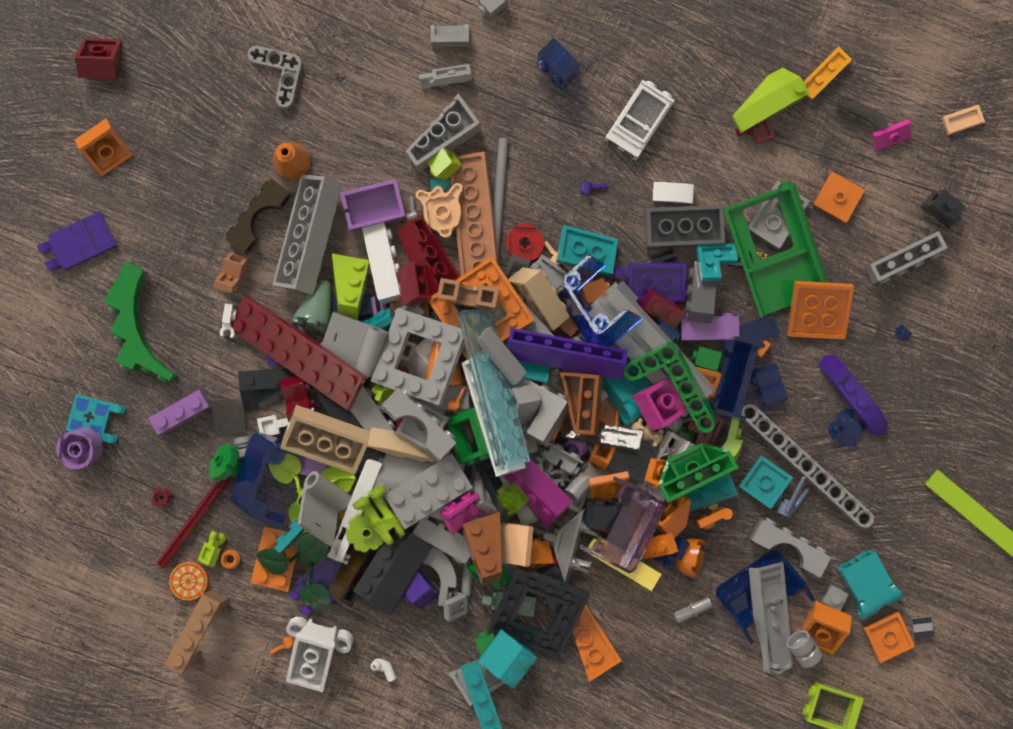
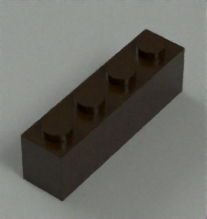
M381 545L376 550L369 548L367 552L355 550L353 546L349 553L351 556L347 559L349 560L348 563L342 564L328 587L330 595L352 607L359 596L353 590Z

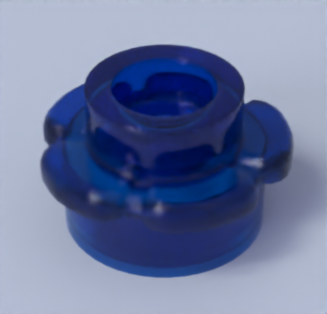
M900 324L898 328L895 327L897 330L895 334L902 341L905 339L910 340L909 338L913 333L905 326Z

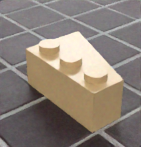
M521 268L508 279L510 284H513L520 294L518 296L520 299L524 298L531 307L530 310L548 330L554 331L570 317L567 313L566 305L558 298L557 290L551 286L548 276L543 270Z

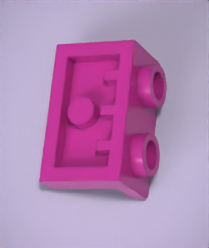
M467 491L460 495V499L447 504L444 507L445 509L440 512L450 533L454 534L462 528L464 523L472 521L484 512L476 507V499L480 497L478 493Z

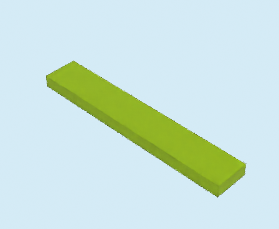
M936 470L924 485L1013 558V532L939 470Z

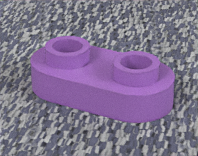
M575 436L561 445L564 451H568L569 454L573 452L580 457L588 450L586 440L579 436Z

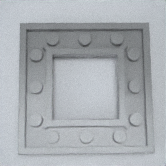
M397 308L371 382L393 390L399 388L402 391L405 389L413 397L442 406L468 331ZM410 333L441 343L429 380L397 370Z

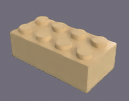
M296 405L283 436L281 449L355 474L368 446L370 431Z

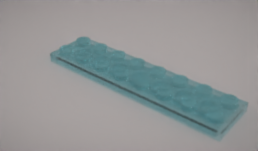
M462 310L457 315L495 467L530 462L519 415L515 409L516 403L510 381L476 341L488 327H491L498 336L492 310Z

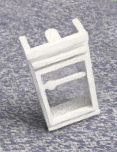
M644 80L641 81L604 140L607 143L610 140L618 145L617 148L620 151H627L632 154L635 161L675 101L672 99L671 94L666 91L661 92L656 89L657 86L650 81L645 82Z

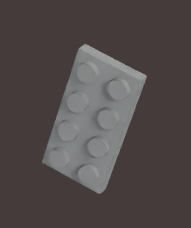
M451 454L384 496L403 528L406 529L473 487Z

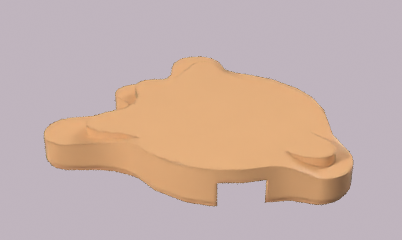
M455 183L447 193L443 192L441 186H437L431 192L418 190L415 195L423 205L426 223L433 230L437 231L442 238H449L452 235L453 230L459 224L462 217L459 198L463 192V186L460 183Z

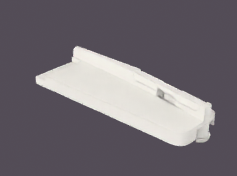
M379 458L378 461L366 460L334 540V546H332L328 554L329 558L341 563H348L349 560L347 559L351 555L346 554L350 545L347 535L345 533L343 540L338 537L343 527H350L349 519L353 518L357 513L362 515L363 510L354 509L352 504L360 497L368 496L367 493L373 489L384 459Z

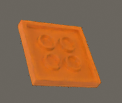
M795 281L787 329L788 337L845 340L854 292L853 284Z

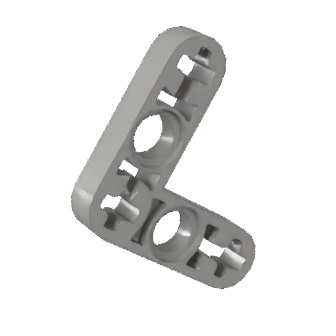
M251 47L248 50L247 56L253 64L282 71L276 94V103L282 109L291 108L295 100L302 70L300 57L295 54L265 47ZM259 51L261 56L266 57V62H264L265 60L262 57H257V60H255L252 54H256ZM271 56H280L279 63H270ZM284 57H286L285 59L288 62H293V59H296L298 65H294L291 68L289 63L284 62ZM287 77L294 79V84L290 87L284 85V80ZM282 89L292 91V93H287L289 102H285V104L280 100L285 97V91H282Z

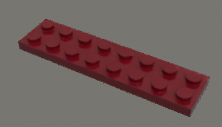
M244 296L237 310L236 319L231 324L235 333L346 410H350L367 376L250 296Z

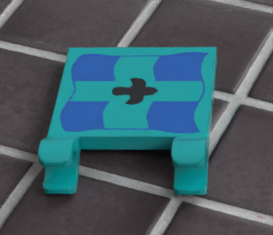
M76 394L66 431L87 427L100 433L102 441L116 443L117 436L105 433L111 411L124 414L126 407Z

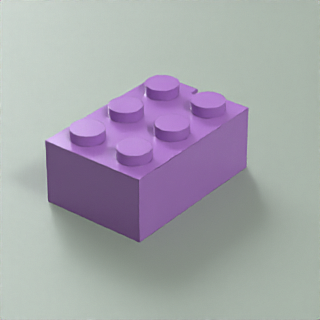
M396 179L340 193L351 233L362 231V228L380 223L387 225L407 220Z

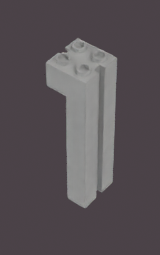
M623 281L619 284L615 282L604 293L605 297L600 295L590 305L592 309L588 314L620 349L627 350V356L630 360L666 342H672L637 304L636 300L638 297ZM664 349L667 356L674 355L671 349ZM683 354L707 398L713 393L715 387ZM647 358V362L649 364H656V360L654 358ZM674 366L676 373H683L682 367ZM665 367L646 375L652 384L669 376ZM683 384L685 390L690 391L693 389L691 384ZM699 401L692 402L694 407L700 403ZM689 411L684 413L682 416L685 417L689 413Z

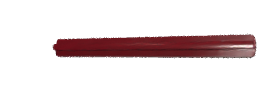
M228 476L226 480L215 482L157 560L158 566L161 568L167 567L231 481L232 477Z

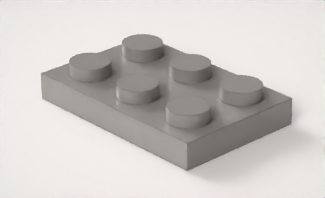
M777 180L771 191L780 188L779 184L781 182ZM799 194L805 209L810 200ZM776 198L763 202L748 225L751 233L776 249H780L789 235L779 202Z

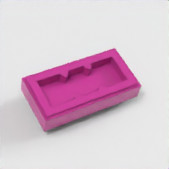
M907 119L874 132V149L879 151L911 138L910 121Z

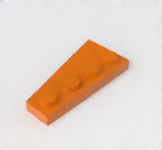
M585 605L572 632L590 682L622 660L587 605Z

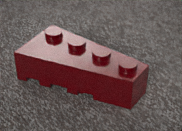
M422 215L410 219L397 230L409 261L426 264L430 297L438 292L441 278L455 281L461 277Z

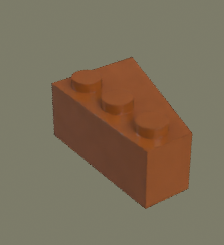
M560 372L574 433L598 436L603 377L600 375Z
M500 512L464 523L462 526V534L481 585L501 579Z

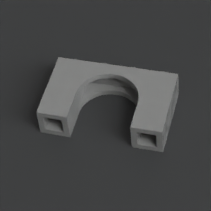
M497 373L506 402L512 388L534 384L536 390L541 395L539 412L529 427L527 434L530 438L547 447L569 411L567 397L560 393L555 395L549 387L544 384L539 386L534 383V380L522 378L518 384L512 385L504 374Z

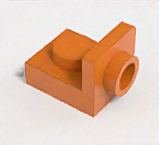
M650 459L645 481L652 483L651 487L660 489L658 485L666 460Z

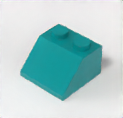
M501 629L478 662L498 679L514 689L538 657L528 647Z

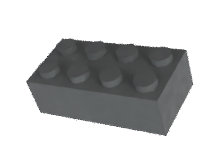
M723 205L646 208L644 211L646 249L694 248L697 245L725 244Z

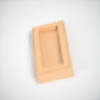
M979 105L941 118L947 135L985 123Z

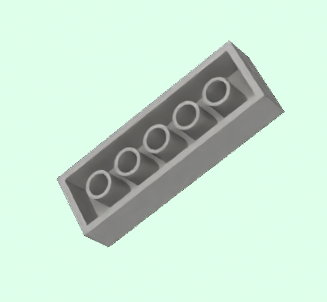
M301 175L273 286L313 295L326 250L328 236L331 231L333 217L336 213L342 183L325 176Z

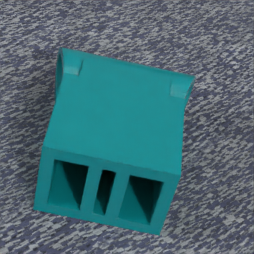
M628 356L626 360V365L630 361V358ZM630 366L632 373H639L636 366ZM624 373L622 380L603 377L602 389L608 395L607 399L615 410H618L624 425L629 426L641 418L642 414L632 396L651 385L652 382L646 376L632 381L627 379Z
M868 549L836 568L849 593L855 600L856 609L862 621L878 613L883 606L892 605L905 597L893 584L877 553Z

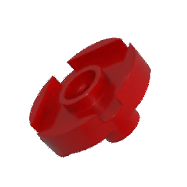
M520 224L514 227L506 238V249L510 256L514 254L530 260V262L537 259L544 248V238L541 232L530 224ZM523 238H526L527 242H530V245H528L526 249H524L522 245H519V242H522Z

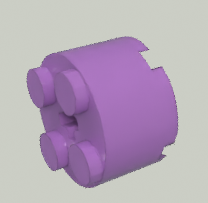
M87 427L71 430L58 440L56 446L57 455L64 462L63 464L70 469L84 468L100 459L103 452L102 436L100 433Z

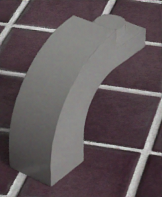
M431 545L432 549L423 564L433 567L439 574L441 586L438 605L444 606L443 602L450 599L452 595V590H448L449 587L456 588L457 575L450 558Z

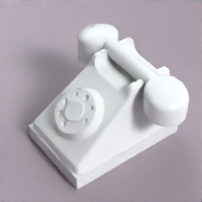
M294 617L286 627V632L290 636L295 637L286 682L323 692L334 648L341 653L349 652L353 644V636L344 629L337 631L336 626L328 628L314 624L312 619H309L307 622L303 617Z

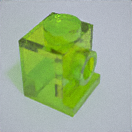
M515 482L509 486L505 483L497 490L499 494L496 497L499 499L500 504L509 511L507 513L508 516L516 513L530 500Z

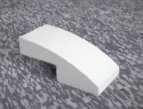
M654 182L653 201L693 204L695 185Z

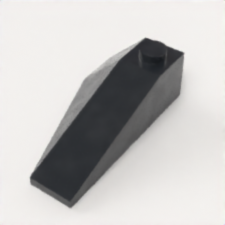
M287 368L238 371L239 391L244 411L265 409L284 401L281 391V379L297 375Z

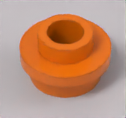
M227 550L221 555L220 561L226 569H233L239 565L240 556L235 550ZM228 556H233L234 561L232 563L228 562Z

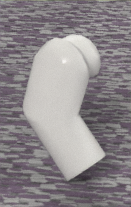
M378 658L371 663V669L384 672L388 682L397 679L389 661Z

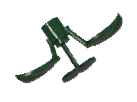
M310 533L298 538L296 542L298 552L290 559H286L284 551L279 553L275 548H266L256 554L262 567L274 575L285 573L288 568L287 564L297 557H300L303 563H310L306 581L307 586L300 589V597L307 606L313 609H330L331 595L328 588L320 583H313L312 585L310 583L314 563L322 562L327 556L326 543Z

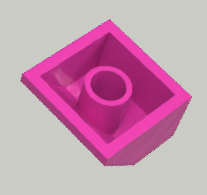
M670 376L645 387L632 396L651 431L666 427L688 411Z

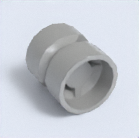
M797 631L788 638L787 647L802 667H812L821 660L822 652L807 631Z

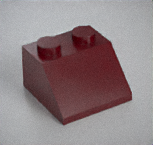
M84 38L75 55L78 78L117 79L121 69L122 41L117 39Z

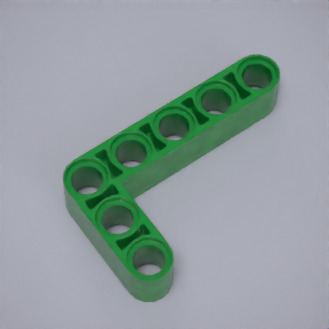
M666 342L628 362L624 369V374L627 379L632 381L665 367L697 428L704 433L713 430L716 423V415L676 343ZM664 349H671L674 355L667 356ZM647 358H654L656 360V364H649L647 362ZM630 366H636L639 373H632ZM674 366L682 367L683 373H676ZM689 383L693 389L687 391L683 388V384ZM699 401L701 402L702 407L696 408L693 406L692 402ZM708 418L711 420L712 423L710 425L703 424L702 419Z

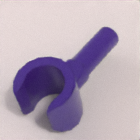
M585 182L581 185L580 193L590 195L591 189H605L607 184Z

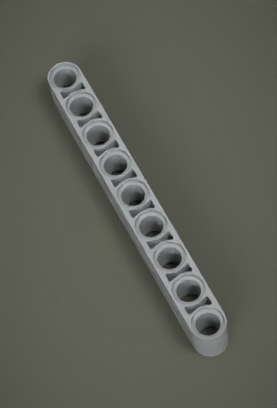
M754 405L741 407L739 410L741 420L797 472L805 477L810 484L848 519L859 527L867 528L873 524V514ZM747 408L753 411L751 419L746 418L744 414ZM762 421L766 422L768 426L765 432L759 429V424ZM776 434L780 435L782 439L779 445L773 442V437ZM791 447L796 451V455L793 458H790L787 454L788 449ZM804 461L810 463V468L807 471L802 469ZM818 474H822L824 476V481L822 484H818L816 482V477ZM833 487H836L838 495L833 498L830 491ZM850 500L853 506L847 511L845 503ZM864 513L867 517V520L865 523L861 524L859 521V517L861 514Z

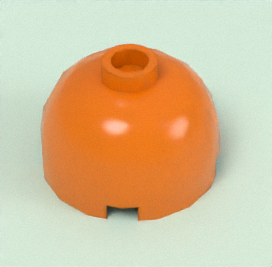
M689 538L680 543L678 552L672 555V559L676 560L678 571L689 577H698L696 572L700 573L705 551H701V547L705 546V540Z

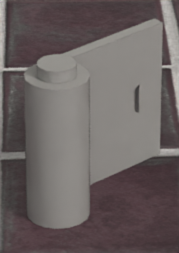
M333 312L322 346L366 375V379H368V377L373 376L388 332Z
M317 471L311 472L304 482L298 525L330 547L334 546L338 512L348 507L351 499L350 494Z

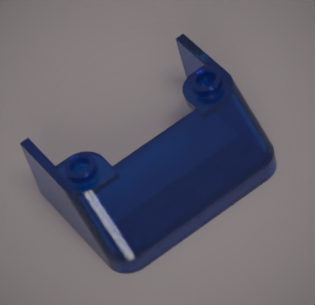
M587 255L565 276L562 302L566 305L568 314L586 342L611 347L639 323L642 318L627 309H624L612 321L604 314H599L594 318L588 314L591 309L578 290L601 271L606 264L591 255Z
M733 336L729 341H725L723 346L725 356L720 371L721 378L714 398L710 397L709 404L716 415L731 420H746V416H742L741 413L757 352L765 348L764 343L738 336Z
M254 433L249 439L231 494V501L250 517L283 527L286 515L268 510L266 503L255 498L266 463L279 465L284 461L286 453L304 459L306 457L281 449L282 439L264 433Z
M776 550L768 552L716 589L717 598L750 644L754 643L746 630L754 621V617L750 612L753 610L749 576L750 568H761L776 563H783L786 595L794 596L803 591L811 602L815 601L804 579L786 558Z

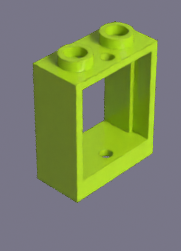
M815 681L814 685H811L809 689V702L805 704L803 709L804 719L807 722L828 729H855L864 698ZM821 689L850 699L842 725L813 716Z

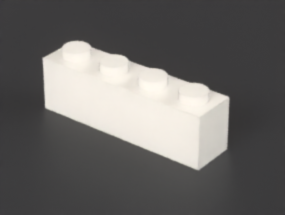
M385 223L362 228L378 301L383 305L401 300V288L398 282L397 269L400 268V265L395 262L397 251L395 246L391 244V239H393L391 228H388Z

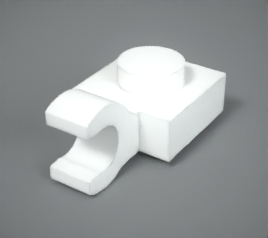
M225 303L222 319L223 326L220 330V336L222 337L225 336L226 330H230V338H235L236 333L231 324L236 319L237 310L233 304Z
M277 415L257 419L261 438L281 434L280 428L287 427L289 424L287 418L278 420Z

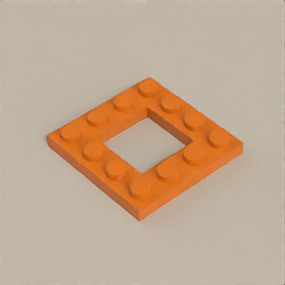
M492 256L455 280L469 286L479 287V285H488L489 287L500 289L502 292L500 304L507 315L489 327H491L502 342L508 340L510 328L523 330L535 322ZM438 292L432 295L428 301L442 323L468 331L461 351L466 360L485 355L486 352L476 341L483 331L474 336L455 307L457 304L441 302L437 298Z

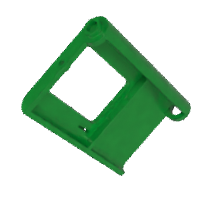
M791 181L779 184L780 188L723 208L760 318L766 314L791 306L795 281L828 283L796 184H791ZM776 198L793 246L791 249L759 259L743 211L748 207Z

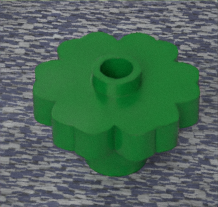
M227 443L215 452V457L211 459L208 468L210 471L209 477L212 480L220 482L221 480H226L228 476L238 477L242 473L244 465L238 459V454H236L238 449L235 446Z

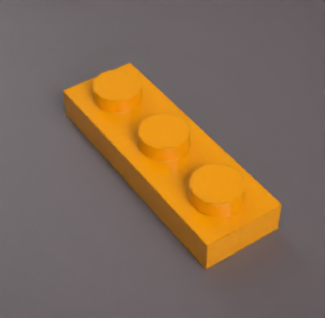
M839 46L804 81L810 92L806 97L810 101L851 62L852 59Z

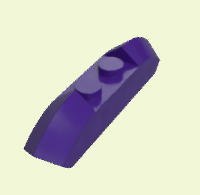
M834 354L825 355L819 365L822 373L869 432L873 435L885 433L888 422L875 402Z

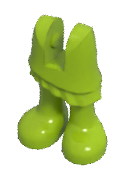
M382 484L367 494L378 507L383 518L378 516L367 495L360 497L352 506L356 510H363L371 520L369 525L373 526L372 529L377 532L387 545H391L394 541L388 533L390 529L393 528L400 538L405 535V532L396 514L393 515L383 499L386 488Z

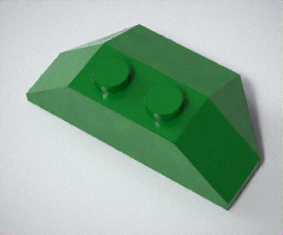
M700 443L666 460L658 486L667 503L725 477L737 470L738 466L730 450Z

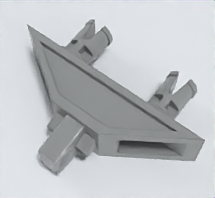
M586 508L561 529L555 528L554 532L545 530V535L542 538L551 541V546L554 547L564 582L569 580L572 569L586 574L590 573V569L586 567H590L592 562L578 559L575 556L582 532L596 537L600 536V532L590 529L583 523Z

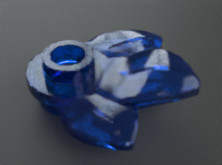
M845 409L837 414L836 421L830 424L828 432L832 438L840 440L843 446L854 447L856 446L855 437L863 433L865 426L861 421L853 419L852 409Z

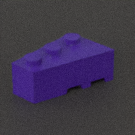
M418 570L403 597L408 604L412 603L423 609L437 598L439 593L428 583L429 580L426 576H423L420 570Z

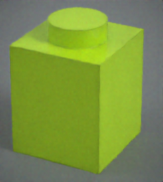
M442 148L427 162L430 167V173L435 178L447 180L462 166L455 153L445 148Z

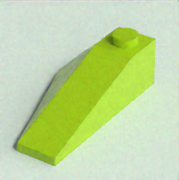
M781 68L763 80L734 113L732 118L742 133L800 102L810 92L800 76Z

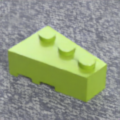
M332 254L338 314L358 320L370 273V262L366 259Z

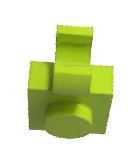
M212 531L209 535L208 543L204 542L198 561L207 566L214 567L221 550L218 546L224 543L226 535L220 533L217 538L218 533Z

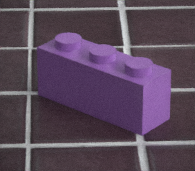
M722 313V316L715 317L714 315L711 323L690 321L688 320V314H685L679 323V333L681 334L679 342L737 341L740 339L739 316H734V313Z
M198 390L148 419L157 435H164L211 409L213 406L204 390Z

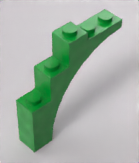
M125 262L104 300L105 303L109 304L108 309L119 313L110 332L115 334V339L121 342L126 340L115 361L119 362V367L130 372L131 369L137 371L139 368L149 374L151 371L158 374L156 378L165 383L168 380L174 382L177 374L166 368L154 356L146 344L140 327L138 301L147 272Z

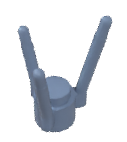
M802 477L790 501L784 498L782 502L783 493L775 504L778 507L776 512L791 518L792 514H795L798 506L809 492L807 488L797 502L794 503L806 479L805 477Z

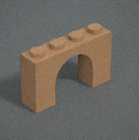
M214 590L202 594L164 665L181 674L192 667L201 651L198 645L212 621L220 616L229 598Z

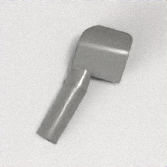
M410 196L411 212L406 213L408 221L417 217L414 196Z

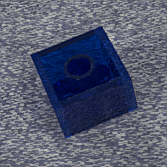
M555 38L537 53V68L544 75L547 73L551 77L550 81L557 88L560 86L564 90L580 73L581 64Z

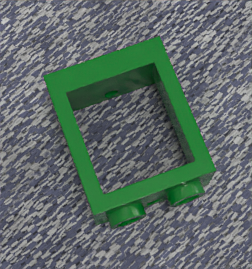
M471 408L450 417L447 421L449 432L455 437L454 441L456 444L453 447L458 463H467L470 466L479 463L478 459L480 461L490 459L476 409ZM468 421L471 423L479 450L476 453L472 452L464 425Z

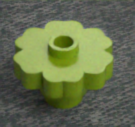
M365 512L363 516L357 513L353 518L349 519L350 527L346 529L348 542L354 543L355 550H361L362 552H367L369 548L376 550L383 544L381 537L372 529L373 526L369 525L371 520Z

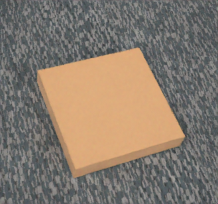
M500 522L501 562L530 566L533 526Z

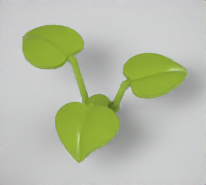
M291 453L272 454L268 457V466L274 478L284 484L290 483L293 478L296 481L297 493L299 495L297 501L289 508V517L293 523L296 519H299L303 493L297 476L302 468L301 461ZM332 466L326 468L321 473V475L347 493L356 481L354 474Z

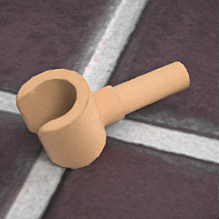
M545 241V247L553 255L550 260L559 266L560 263L556 262L558 252L551 247L548 241Z

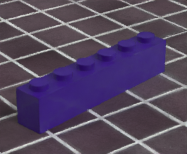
M510 328L507 348L519 361L622 380L626 366L627 350Z

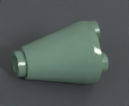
M317 280L313 295L307 294L294 314L292 324L303 327V331L309 334H314L315 331L326 334L332 310V284L330 282Z

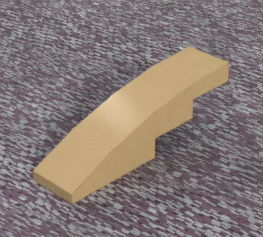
M371 428L367 447L399 458L408 457L422 463L425 461L437 463L427 451L396 435L395 431ZM450 450L444 455L442 459L449 456Z

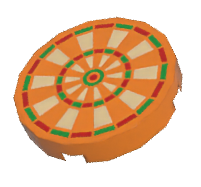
M196 562L179 564L173 569L169 579V585L174 595L188 601L199 598L206 591L209 582L207 571Z

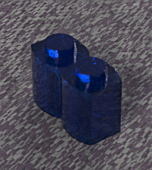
M776 363L751 371L750 380L752 385L757 387L758 393L756 397L759 404L767 407L788 400Z

